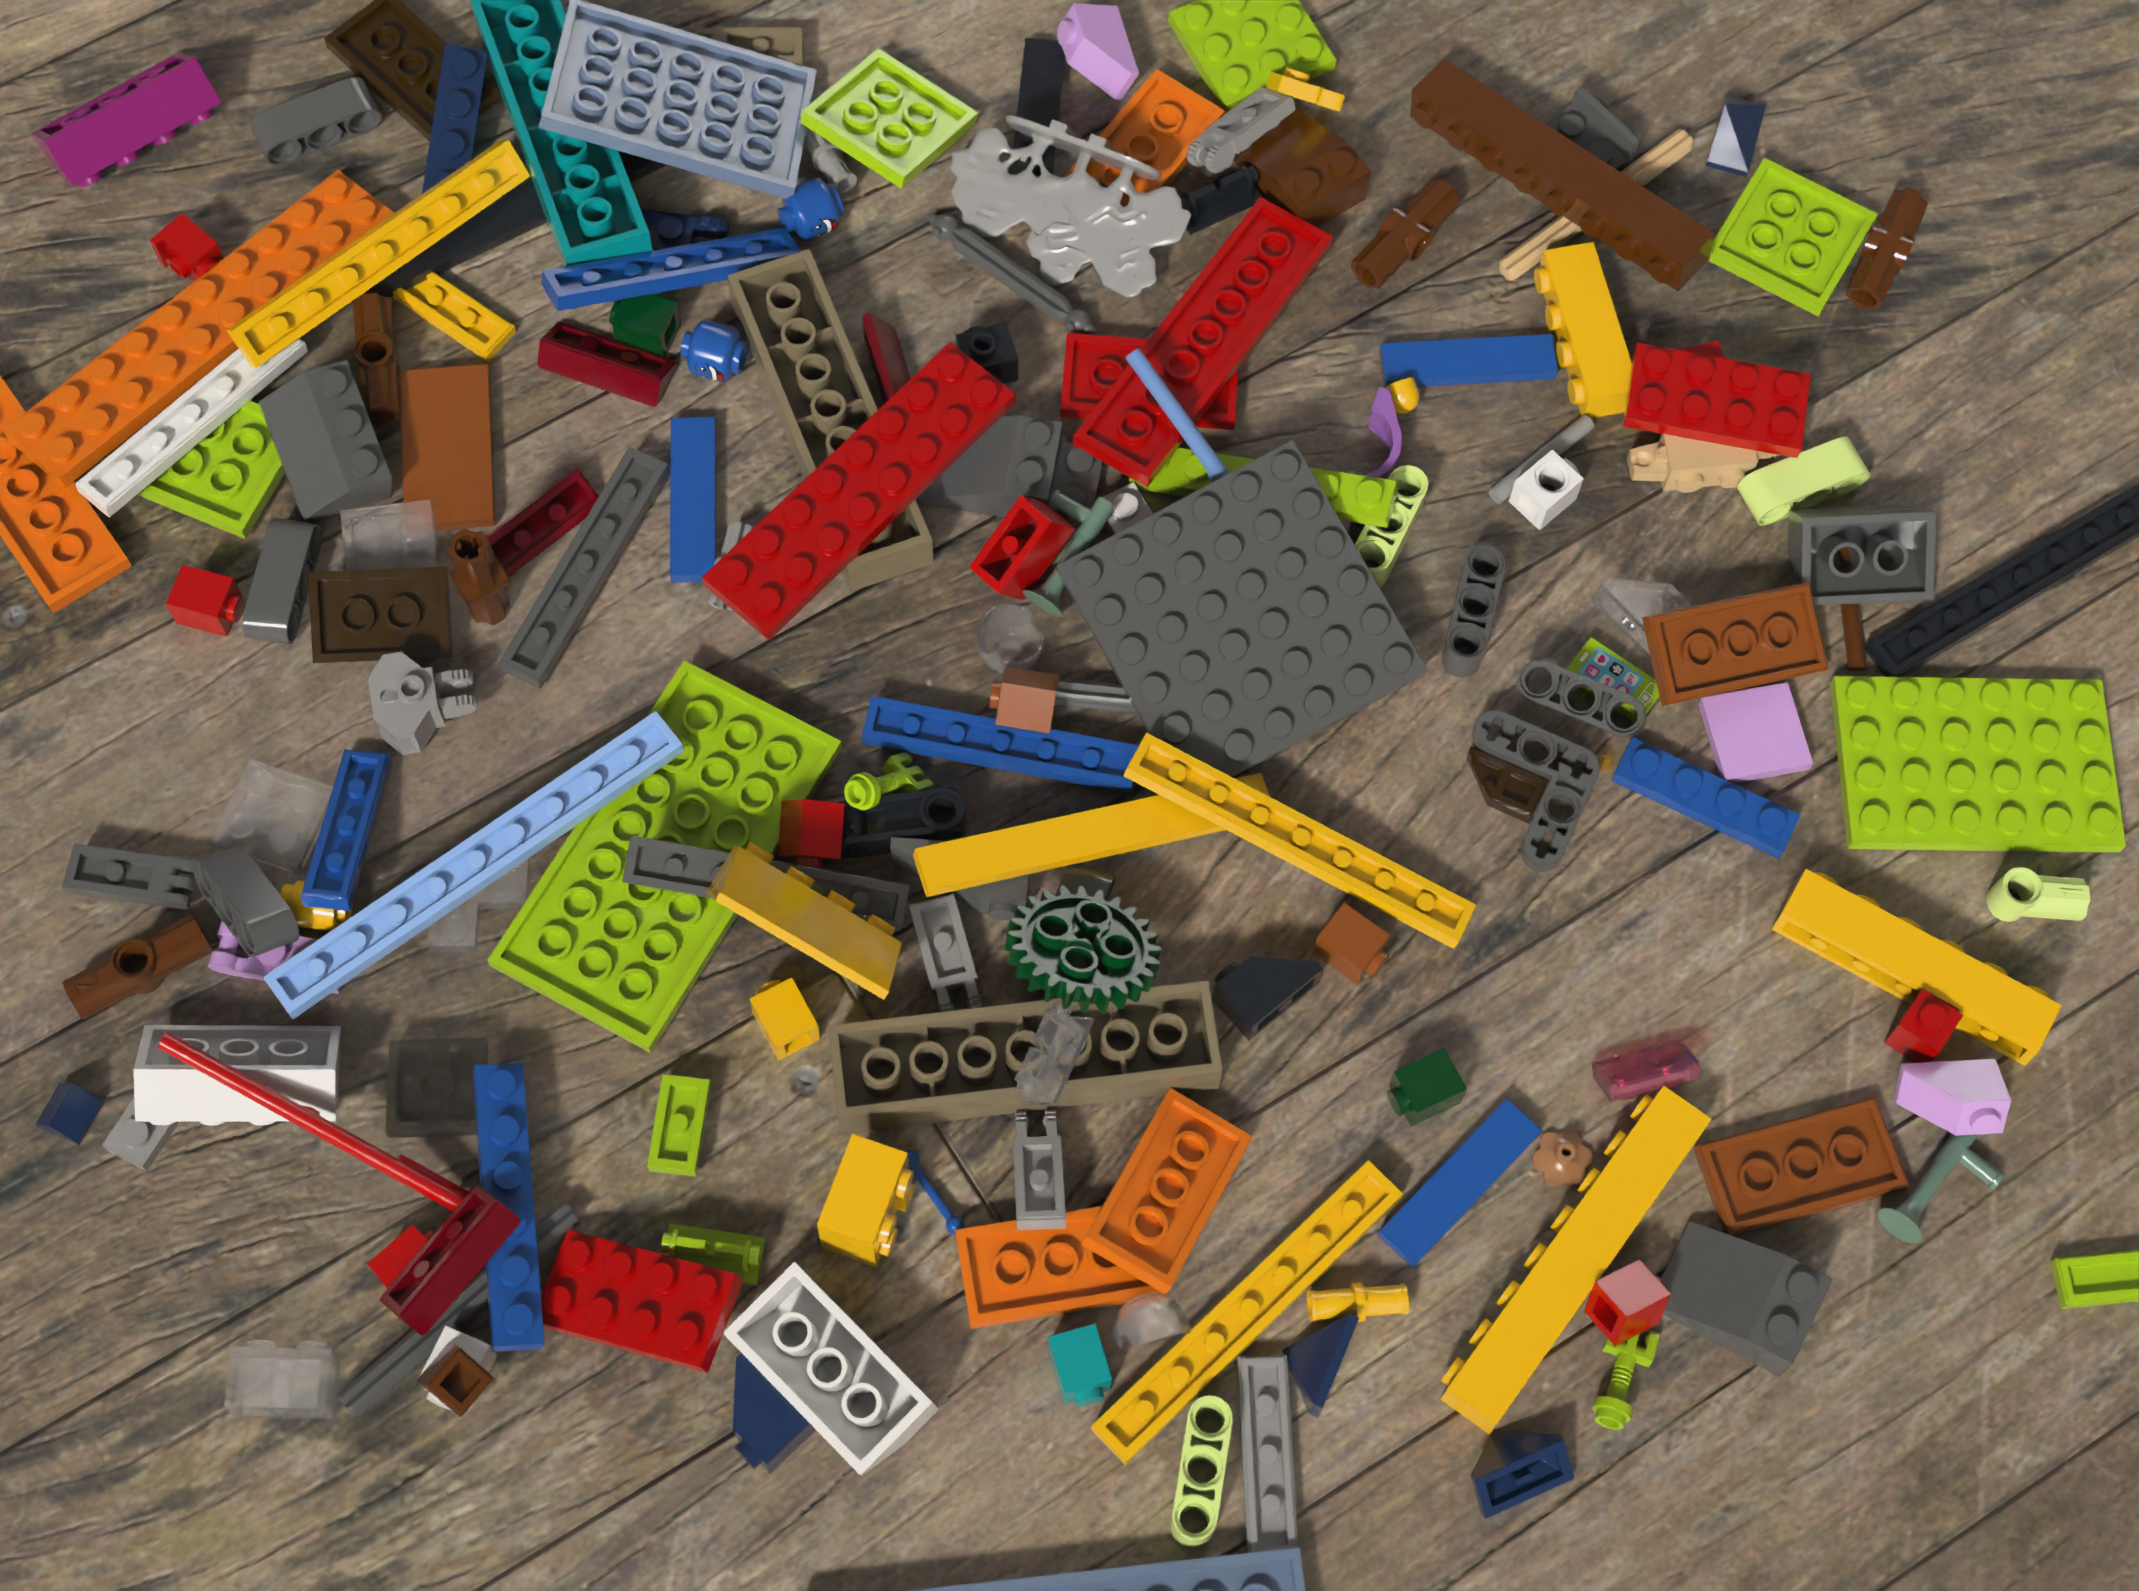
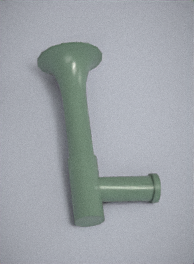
M1056 490L1052 494L1048 506L1081 523L1074 539L1057 565L1087 550L1089 545H1092L1115 509V506L1103 497H1098L1090 509L1064 495L1060 490ZM1055 567L1052 574L1041 586L1031 591L1023 590V594L1030 602L1045 612L1057 617L1063 616L1059 609V598L1065 585Z
M1952 1134L1934 1158L1932 1166L1906 1201L1895 1209L1886 1207L1879 1209L1877 1213L1878 1220L1890 1234L1907 1243L1917 1244L1921 1242L1923 1235L1918 1227L1920 1215L1949 1173L1953 1172L1958 1163L1985 1182L1991 1190L2000 1183L2005 1173L1997 1170L1970 1149V1146L1977 1138V1134L1958 1136Z

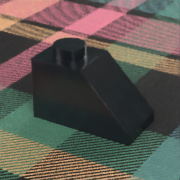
M1250 956L1240 965L1236 962L1228 964L1217 974L1214 979L1216 984L1212 1001L1250 1041L1316 987L1320 982L1323 968L1316 961Z

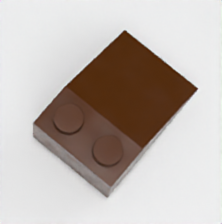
M1295 107L1296 110L1284 118L1278 126L1267 131L1254 141L1248 149L1235 154L1234 162L1239 167L1242 165L1246 168L1253 166L1256 169L1259 181L1254 183L1264 199L1319 227L1366 199L1371 170L1346 140Z

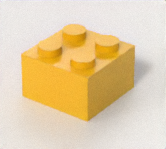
M855 1134L851 1135L817 1222L821 1248L823 1250L877 1268L881 1255L890 1256L898 1234V1229L895 1228L896 1215L898 1210L907 1211L915 1190V1184H912L914 1171L909 1170L907 1152Z

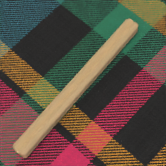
M1683 129L1675 131L1623 169L1621 173L1644 186L1692 150V144L1694 143L1692 136L1688 135ZM1559 216L1501 258L1498 267L1500 274L1507 281L1516 280L1541 261L1544 250L1561 247L1580 233L1582 229L1564 216Z

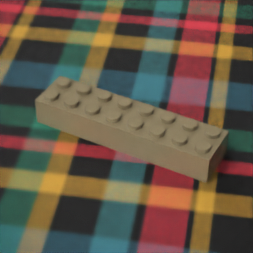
M810 249L727 275L731 303L804 480L878 410ZM916 500L841 571L849 592L933 564V540Z
M1209 980L1150 987L1149 992H1141L1138 1002L1127 998L1125 1007L1122 1010L1112 1002H1109L1106 1013H1102L1096 1004H1090L1087 1013H1082L1077 1002H1072L1067 1009H1063L1062 998H1056L1049 1002L1039 1000L828 1025L840 1134L1015 1113V1111L1028 1112L1165 1095L1169 1088L1179 1093L1218 1089L1223 1073Z

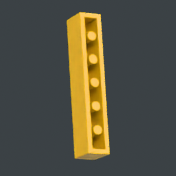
M1805 869L1771 929L1909 1004L1923 988L1963 1014L1955 1029L2024 1066L2040 1051L2062 1006L2053 1001L2050 995L2041 988L2032 985L2025 986L2010 978L2001 967L1988 962H1980L1965 954L1964 949L1958 944L1949 940L1935 938L1924 932L1922 927L1915 921L1890 914L1881 909L1880 905L1872 898L1865 895H1855L1838 886L1837 881L1831 876L1821 872L1814 873Z

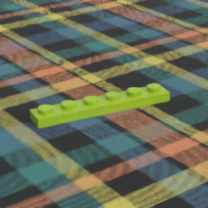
M1177 448L1148 487L1129 477L1130 484L1134 482L1139 490L1185 497L1212 483L1208 478L1207 470L1191 449ZM1217 454L1230 473L1255 460ZM1310 468L1340 521L1388 528L1398 492L1397 480Z

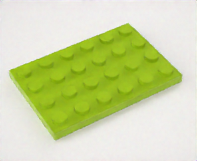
M1833 677L1830 683L1847 849L2120 853L2126 846L2102 680Z

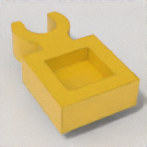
M1286 68L1284 75L1270 72L1266 85L1267 89L1340 112L1345 95L1308 84L1310 75L1290 68Z

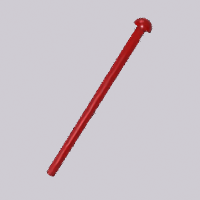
M168 1031L157 1046L163 1052L451 1211H454L470 1193L468 1190L401 1153L398 1158L388 1154L319 1116L320 1112L316 1109L302 1106Z

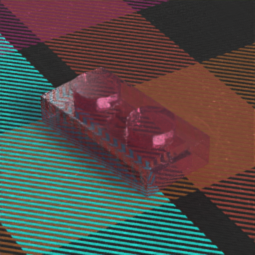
M1681 1038L1592 1062L1593 1078L1610 1102L1632 1099L1638 1094L1660 1089L1663 1085L1667 1088L1679 1086L1683 1082L1700 1078L1699 1061Z

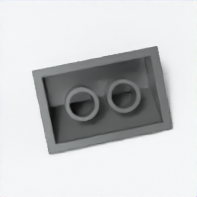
M347 360L304 371L259 401L261 411L303 522L314 521L390 499L392 476Z
M1920 503L1789 510L1788 555L1794 583L1798 585L1809 582L1814 606L1934 600L1936 511ZM1847 547L1849 559L1847 564L1842 567L1837 552L1839 549Z

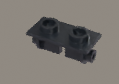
M1242 165L1232 173L1190 192L1185 191L1179 196L1182 208L1188 210L1191 214L1186 227L1189 235L1253 207L1256 201L1262 197L1254 183L1259 181V177L1253 166L1246 168Z

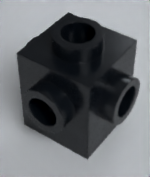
M1006 322L988 327L974 326L963 333L955 335L956 347L1002 384L1018 381V356Z

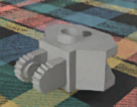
M402 651L382 655L368 677L373 719L375 724L379 726L382 739L402 755L422 752L436 728L446 726L445 719L476 712L475 710H478V703L475 696L466 694L441 698L443 693L458 691L459 689L463 690L474 684L471 670L456 669L455 671L434 673L432 667H420Z

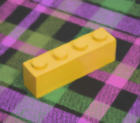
M1594 242L1544 250L1539 268L1534 270V283L1538 294H1544L1546 300L1545 318L1548 329L1550 331L1555 330L1557 336L1556 353L1560 367H1566L1568 372L1569 399L1573 405H1578L1581 416L1585 414L1590 418L1624 413L1632 362Z

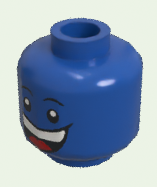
M819 178L796 185L793 196L787 199L782 198L783 207L777 209L782 226L786 228L788 233L794 231L796 236L803 241L814 239L837 229L839 226V216L844 215V208L832 183L826 185Z
M704 320L697 324L693 332H685L680 353L682 357L687 358V366L691 374L726 382L734 374L740 375L742 373L748 353V342L742 340V335L738 328Z

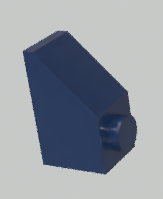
M741 1353L736 1358L733 1431L739 1443L734 1449L751 1468L755 1469L761 1464L771 1474L814 1431L812 1425Z

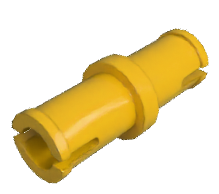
M1361 1282L1351 1283L1349 1288L1307 1291L1306 1302L1310 1322L1323 1319H1341L1349 1314L1359 1317L1358 1322H1364L1367 1316L1404 1315L1409 1312V1296L1405 1283L1363 1287Z

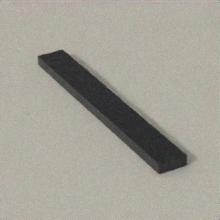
M618 151L630 183L667 166L663 163ZM531 180L510 190L363 294L378 293L384 297L394 296L393 292L399 288L407 290L428 280L426 275L432 272L439 275L547 223L533 181Z
M2139 483L1869 641L1864 648L1865 652L1885 677H1903L2138 538Z

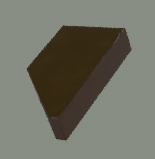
M1471 746L1466 758L1487 806L1529 824L1549 780Z

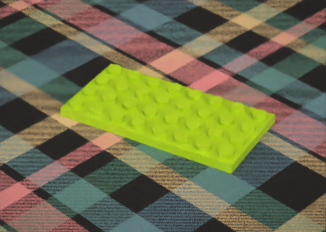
M685 660L648 714L649 716L656 711L683 744L684 752L573 828L487 959L490 967L649 1053H652L738 914L709 897L622 882L630 835L728 853L731 852L735 844L746 849L749 842L775 857L779 845L781 801L810 800L842 750V741Z

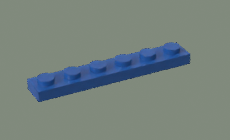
M783 227L542 270L541 285L557 311L577 309L588 305L615 302L626 298L658 294L664 291L697 287L703 284L728 280L727 275L801 252L786 228Z
M871 696L862 733V744L1129 794L1132 793L1134 781L1124 777V773L1139 745L1050 729L1049 734L995 725V718Z
M523 1063L474 1065L473 1085L480 1186L511 1210L521 1221L519 1226L486 1263L492 1352L542 1349L544 1345Z

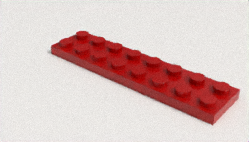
M1262 197L1256 201L1141 348L1143 354L1195 425L1332 246V235ZM1129 364L1073 436V445L1148 487L1184 439Z
M949 342L703 575V585L770 641L1016 403V394Z

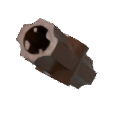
M1432 179L1404 208L1400 205L1395 207L1382 222L1377 236L1352 260L1351 269L1356 274L1358 281L1367 288L1375 287L1379 289L1407 260L1413 262L1420 257L1430 244L1434 232L1459 207L1461 199L1455 193L1454 187L1443 179Z
M1908 187L1902 190L1894 189L1879 224L1875 223L1859 257L1862 260L1848 285L1845 295L1851 299L1853 305L1864 310L1880 309L1895 274L1899 275L1915 241L1912 237L1926 212L1925 209L1928 202L1923 199L1920 192Z
M378 293L362 294L361 298L353 301L356 338L353 352L357 361L359 393L371 424L376 427L392 425L394 421L401 419L398 384L400 365L396 356L393 303L390 297H384ZM384 357L380 361L370 362L374 358Z
M465 528L452 536L453 542L448 553L454 569L449 571V575L476 623L485 622L493 626L506 618L505 611L510 603L505 587L510 582L482 531L473 532Z
M191 914L143 940L129 939L123 941L116 946L112 956L62 981L71 1003L79 1016L84 1020L134 993L147 994L155 991L162 984L164 977L212 953L213 949L197 919ZM148 960L143 970L135 974L129 973V969L135 962Z

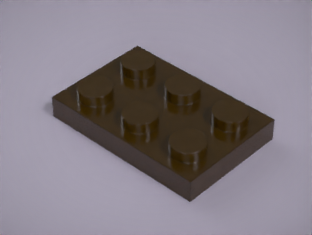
M448 567L308 572L313 663L379 661L384 654L400 651L410 659L453 657Z

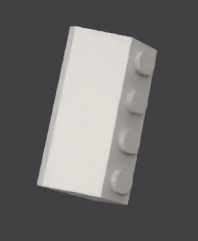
M144 1025L134 1065L135 1121H149L154 1125H170L176 1121H199L205 1125H220L226 1121H249L254 1125H269L276 1121H288L158 1049L157 1046L167 1031L302 1106L316 1109L320 1112L319 1116L328 1121H336L341 1026Z
M795 1262L723 1333L860 1476L866 1474L901 1448L939 1410Z

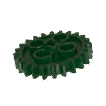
M1060 886L1058 896L1044 889L1040 900L1030 895L1027 899L1026 907L1017 906L1015 916L1010 919L1005 950L1010 952L1007 961L1008 965L1018 966L1015 977L1017 979L1030 978L1027 989L1030 992L1041 988L1046 991L1044 1001L1049 1002L1057 996L1062 998L1063 1009H1067L1072 1002H1077L1082 1013H1087L1090 1004H1096L1102 1013H1106L1109 1002H1112L1122 1010L1125 1007L1127 998L1138 1002L1142 991L1149 992L1160 964L1161 947L1155 945L1158 934L1147 931L1150 922L1148 919H1134L1137 911L1135 906L1125 910L1119 907L1121 903L1120 897H1116L1108 902L1104 900L1103 890L1099 889L1094 897L1087 896L1084 886H1079L1077 895H1071L1065 886Z

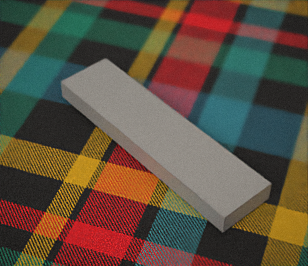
M1287 1355L1238 1356L1236 1362L1247 1553L1297 1548L1298 1536Z

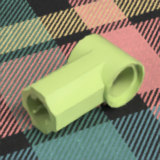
M2016 867L2004 874L1990 888L1987 893L1986 903L1993 916L2006 922L2016 921L2022 916L2082 921L2087 916V909L2090 903V888L2086 885L2084 879L2037 875L2028 868ZM2008 888L2017 892L2021 901L2012 897Z

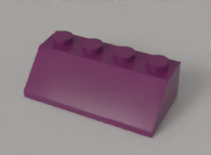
M177 52L31 134L63 180L71 186L78 183L83 188L101 179L104 176L101 170L116 162L117 166L121 167L137 159L141 155L138 149L153 142L155 146H159L178 135L175 129L190 121L192 125H196L209 119L215 114L212 108L222 102L194 56Z

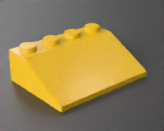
M749 842L746 849H743L735 844L706 893L716 902L884 1000L890 990L902 942L892 937L896 928L871 914L866 922L851 913L856 904L833 890L830 891L827 898L811 889L815 880L790 866L786 874L770 865L774 856L757 845Z

